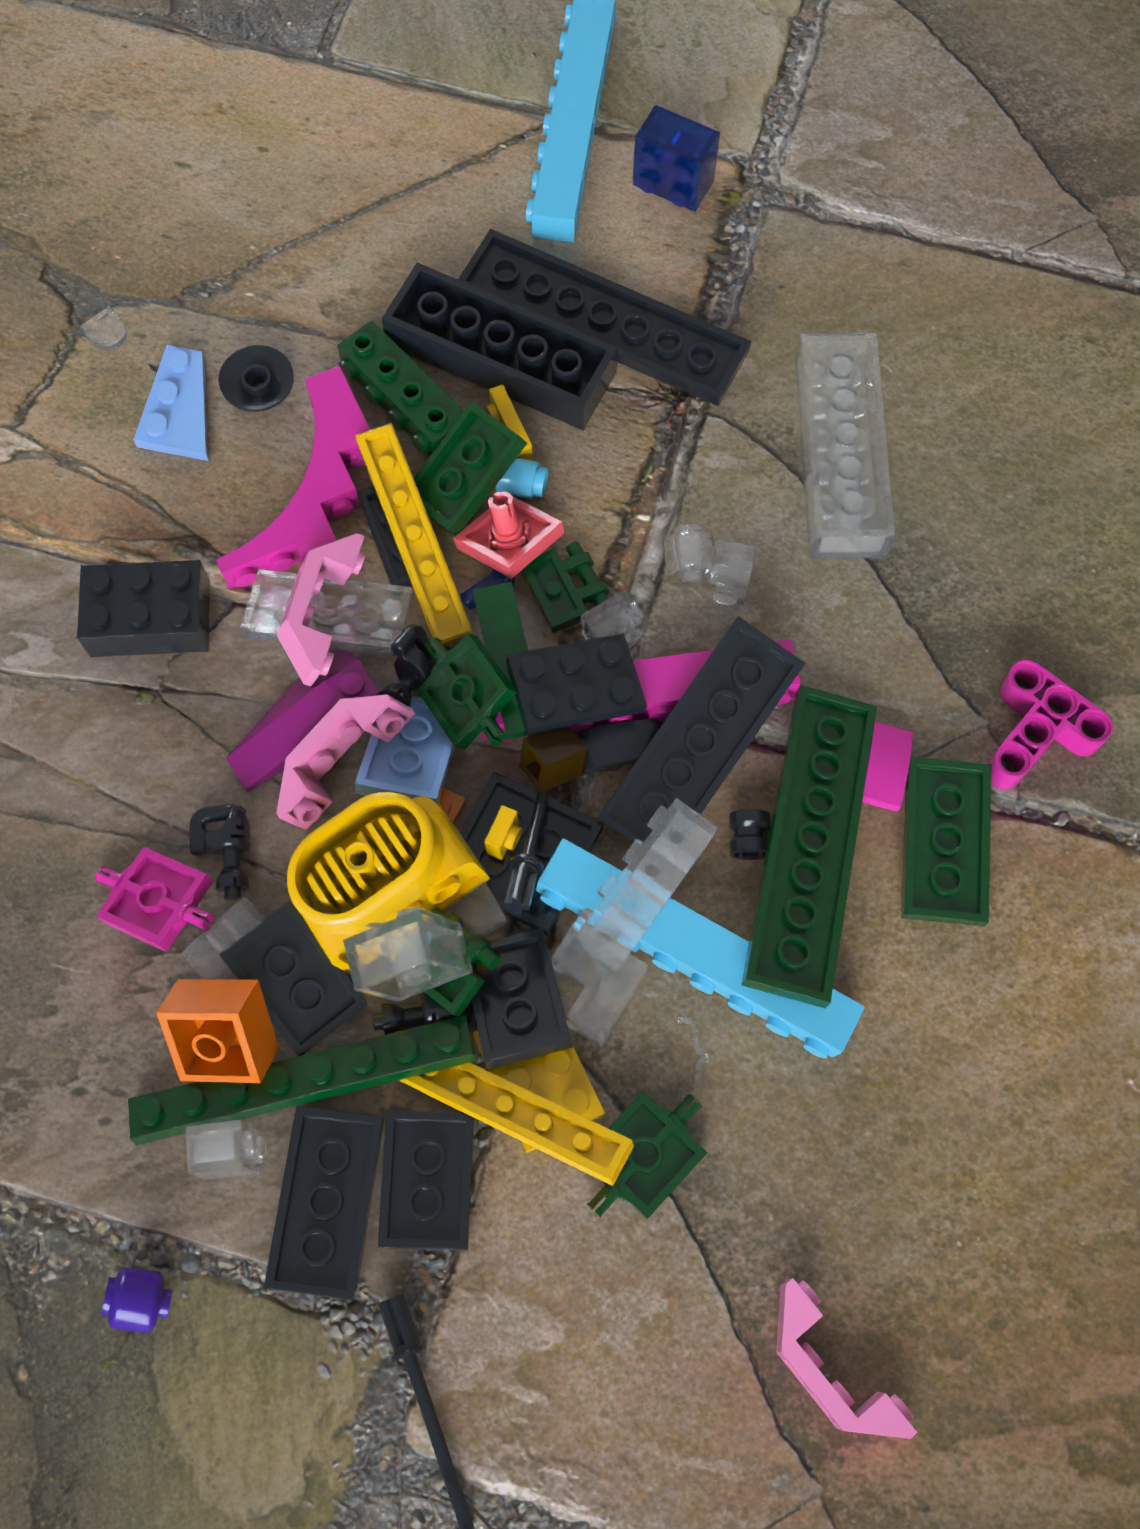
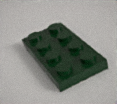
M910 757L905 793L901 918L983 927L989 923L991 764Z

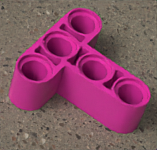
M1031 660L1018 661L1012 666L1002 681L1000 696L1008 706L1024 718L988 762V764H991V784L1004 790L1014 788L1029 772L1054 739L1078 756L1086 757L1093 755L1109 739L1113 732L1111 718L1038 663ZM1015 679L1026 682L1030 689L1019 687ZM1048 703L1057 705L1063 714L1052 711ZM1082 727L1090 729L1096 738L1086 736ZM1025 731L1034 733L1040 743L1030 741L1026 737ZM1001 760L1011 762L1017 772L1006 770L1002 766Z

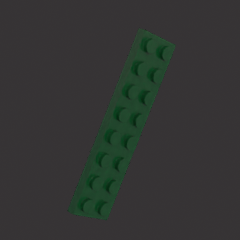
M800 685L795 694L742 986L826 1008L831 1003L877 706Z

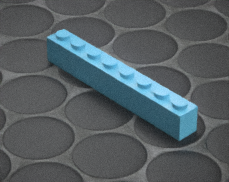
M573 0V5L567 4L565 26L568 27V31L561 32L559 53H563L562 58H556L554 80H557V86L551 85L548 106L552 108L551 114L545 113L543 136H547L546 142L540 141L538 147L537 163L541 164L540 171L534 170L532 193H535L534 200L528 199L526 208V222H532V238L575 242L614 31L616 0Z
M564 838L538 880L536 891L542 894L540 899L557 910H562L564 907L579 915L578 921L586 927L595 931H600L603 928L616 935L614 940L622 947L632 952H637L640 949L653 956L652 962L659 968L670 973H675L676 970L691 978L690 984L698 990L707 994H712L715 991L728 998L727 1004L732 1009L747 1016H750L751 1013L767 1020L765 1026L768 1029L784 1037L792 1034L805 1042L803 1047L807 1051L818 1057L827 1058L829 1055L833 1058L841 1054L864 1011L865 1006L835 989L832 990L831 1003L826 1008L742 986L749 941Z

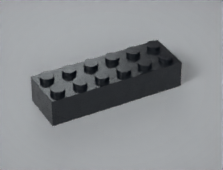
M418 262L382 317L384 332L406 354L487 389L503 384L510 399L583 431L616 374V346Z

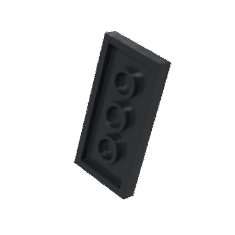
M296 1106L264 1289L356 1301L385 1120L383 1117Z

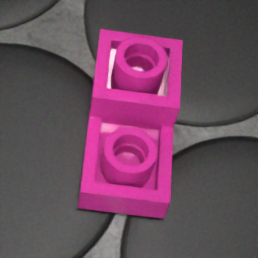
M879 722L874 723L863 803L895 812L899 811L909 771L913 732Z

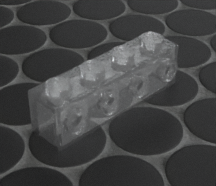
M677 798L668 809L663 805L658 808L647 824L652 829L644 843L638 838L633 842L622 858L628 865L619 877L613 872L609 875L597 893L603 898L594 911L586 907L572 926V929L578 932L572 945L614 975L719 829V827Z

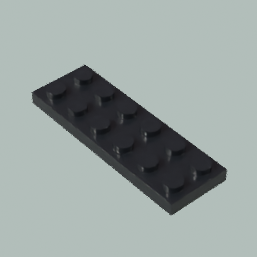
M738 616L611 796L597 819L665 866L805 663Z

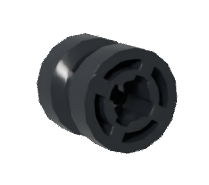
M741 809L730 813L729 828L735 832L734 838L730 841V856L732 858L740 860H760L765 858L768 844L765 832L771 826L769 812L760 809Z

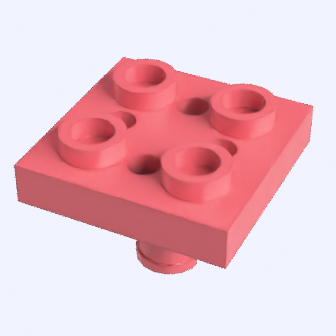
M497 492L493 494L494 498L490 497L488 499L489 509L454 537L456 548L461 552L512 579L565 532L562 521L513 497L508 492Z

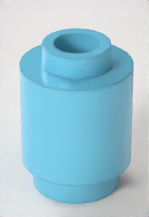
M517 457L497 483L496 491L508 492L512 496L531 500L534 497L543 498L547 487L549 468L541 466V463L538 461Z

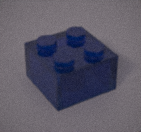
M655 105L635 135L633 185L646 193H652L669 200L676 206L685 207L696 212L714 182L720 132Z

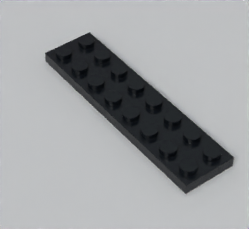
M493 229L488 231L458 278L460 281L616 346L618 363L716 406L720 405L751 347V341Z

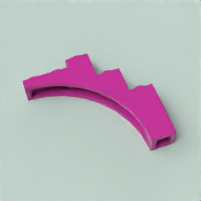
M340 366L305 379L313 407L315 434L312 456L304 479L288 506L268 528L244 546L216 559L229 590L235 587L248 586L254 583L257 578L269 573L283 572L294 563L303 562L309 550L337 541L328 520L346 517L353 510L360 508L357 491L347 469L365 465L355 435L369 431L370 428Z

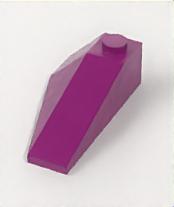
M345 646L332 652L334 657L326 676L320 674L311 687L303 684L299 677L226 757L247 792L284 771L286 757L340 699L380 695V690L361 662Z

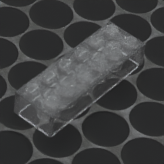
M877 333L801 334L795 362L809 559L886 558L895 538Z

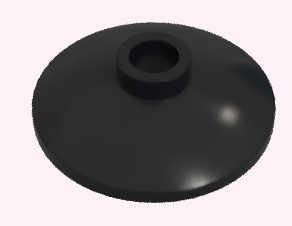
M252 345L235 351L225 360L219 372V387L224 398L234 407L248 412H260L269 410L285 400L293 387L294 372L288 358L279 350L265 345ZM257 383H263L261 386L254 387Z

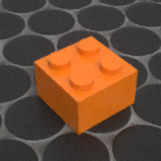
M178 979L156 1012L180 1081L261 1083L279 1050L258 980Z

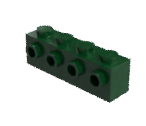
M371 320L337 345L341 360L338 365L348 380H356L362 386L365 396L373 405L380 404L386 410V415L395 428L398 430L403 428L410 435L413 445L421 454L428 453L431 455L462 414L463 410Z

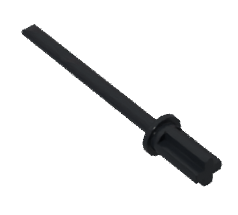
M538 789L523 854L515 855L510 860L509 867L512 874L504 906L505 908L513 909V914L522 915L523 910H530L536 879L543 871L544 866L535 855L548 803L549 790L541 793Z
M400 1294L378 1303L394 1352L391 1360L393 1362L404 1359L459 1528L475 1529L416 1352L425 1349L426 1345L425 1343L420 1344L404 1294Z

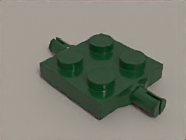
M467 633L456 647L449 651L446 650L439 638L430 639L428 641L430 644L426 643L425 648L434 659L435 666L430 676L417 691L454 747L465 750L482 731L492 746L502 744V740H505L507 736L496 722V717L517 693L516 689L478 636Z
M642 1091L611 1124L608 1129L631 1139L634 1148L614 1185L612 1186L603 1181V1188L587 1203L588 1207L593 1210L603 1198H606L595 1210L594 1213L601 1218L602 1214L619 1198L630 1203L647 1220L708 1153L691 1137L685 1125L698 1109L702 1107L701 1103L696 1100L684 1112L694 1100V1096L688 1093L683 1101L671 1112L658 1106Z

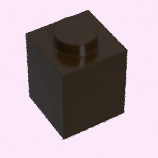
M569 727L535 733L523 738L519 767L539 791L543 793L582 776L587 747L583 739Z

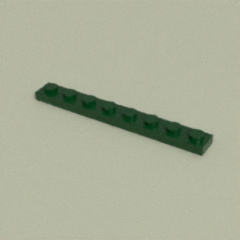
M466 1015L274 1062L271 1063L261 1083L193 1082L129 1098L130 1140L135 1145H140L476 1061L469 1020Z

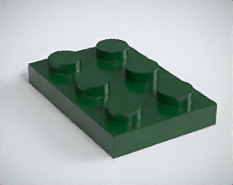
M471 401L413 478L427 514L455 536L459 534L527 445V442Z

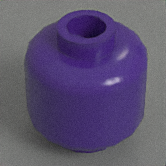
M129 1267L122 1268L117 1273L116 1278H108L101 1315L108 1316V1324L113 1329L148 1333L155 1327L158 1317L167 1318L172 1290L164 1289V1277L158 1271Z

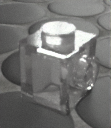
M619 592L581 615L580 632L586 640L624 633L630 651L641 639L644 617L636 603L633 601L628 603L623 594Z

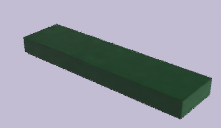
M512 582L473 589V598L484 645L511 682L506 665L507 655L528 651ZM514 695L500 711L507 740L529 736L526 734L516 696Z

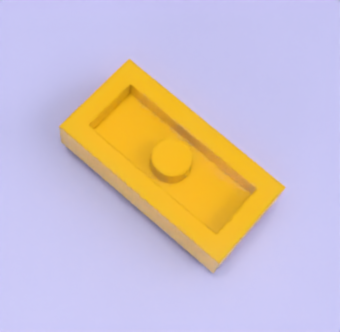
M504 385L489 389L490 405L486 406V412L527 442V445L518 457L533 460L532 444Z

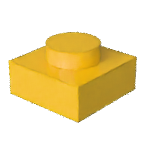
M503 805L501 806L484 841L488 855L502 860L507 849L512 851L515 849L522 833V827L518 826L517 811Z

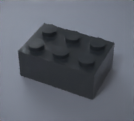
M185 560L81 565L77 639L90 657L208 652L210 580L201 561Z

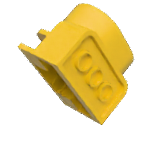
M378 792L362 797L311 832L295 849L287 870V887L294 906L305 919L332 965L352 976L413 934L415 929L418 930L429 922L427 916L433 908L439 907L443 911L447 910L490 879L439 802L437 805L432 799L425 796L411 799L408 796L395 792Z

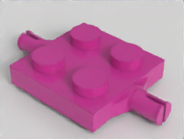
M146 847L141 849L133 863L124 869L122 873L109 869L107 866L99 867L103 874L96 871V882L111 887L107 901L96 916L103 923L162 951L167 952L187 923L193 924L204 931H208L211 928L208 923L214 924V914L197 908L213 883V880L206 873Z

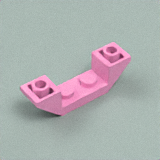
M356 533L309 550L298 569L277 637L301 681L307 686L311 687L320 674L323 676L327 675L334 657V653L328 651L332 636L308 627L315 608L308 605L311 595L317 596L319 594L324 579L344 586L351 573L358 575L366 553L360 551L365 537L361 534Z
M389 695L340 699L286 757L276 812L279 819L307 830L333 802L319 782L323 775L333 767L337 760L365 731L389 743L416 714L412 708Z
M793 1278L783 1282L780 1285L776 1353L833 1425L843 1431L911 1439L918 1433L909 1423L914 1416L896 1394L889 1398L886 1393L877 1391L854 1413L852 1412L850 1407L855 1402L850 1394L837 1380L832 1384L829 1383L819 1370L824 1365L823 1361L807 1342L800 1346L796 1341L797 1338L823 1316L816 1307L821 1303L819 1297L804 1280L799 1284Z

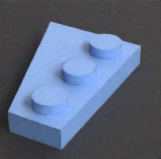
M166 345L133 439L137 447L209 461V449L207 447L208 420L205 399L207 398L206 366L202 351Z

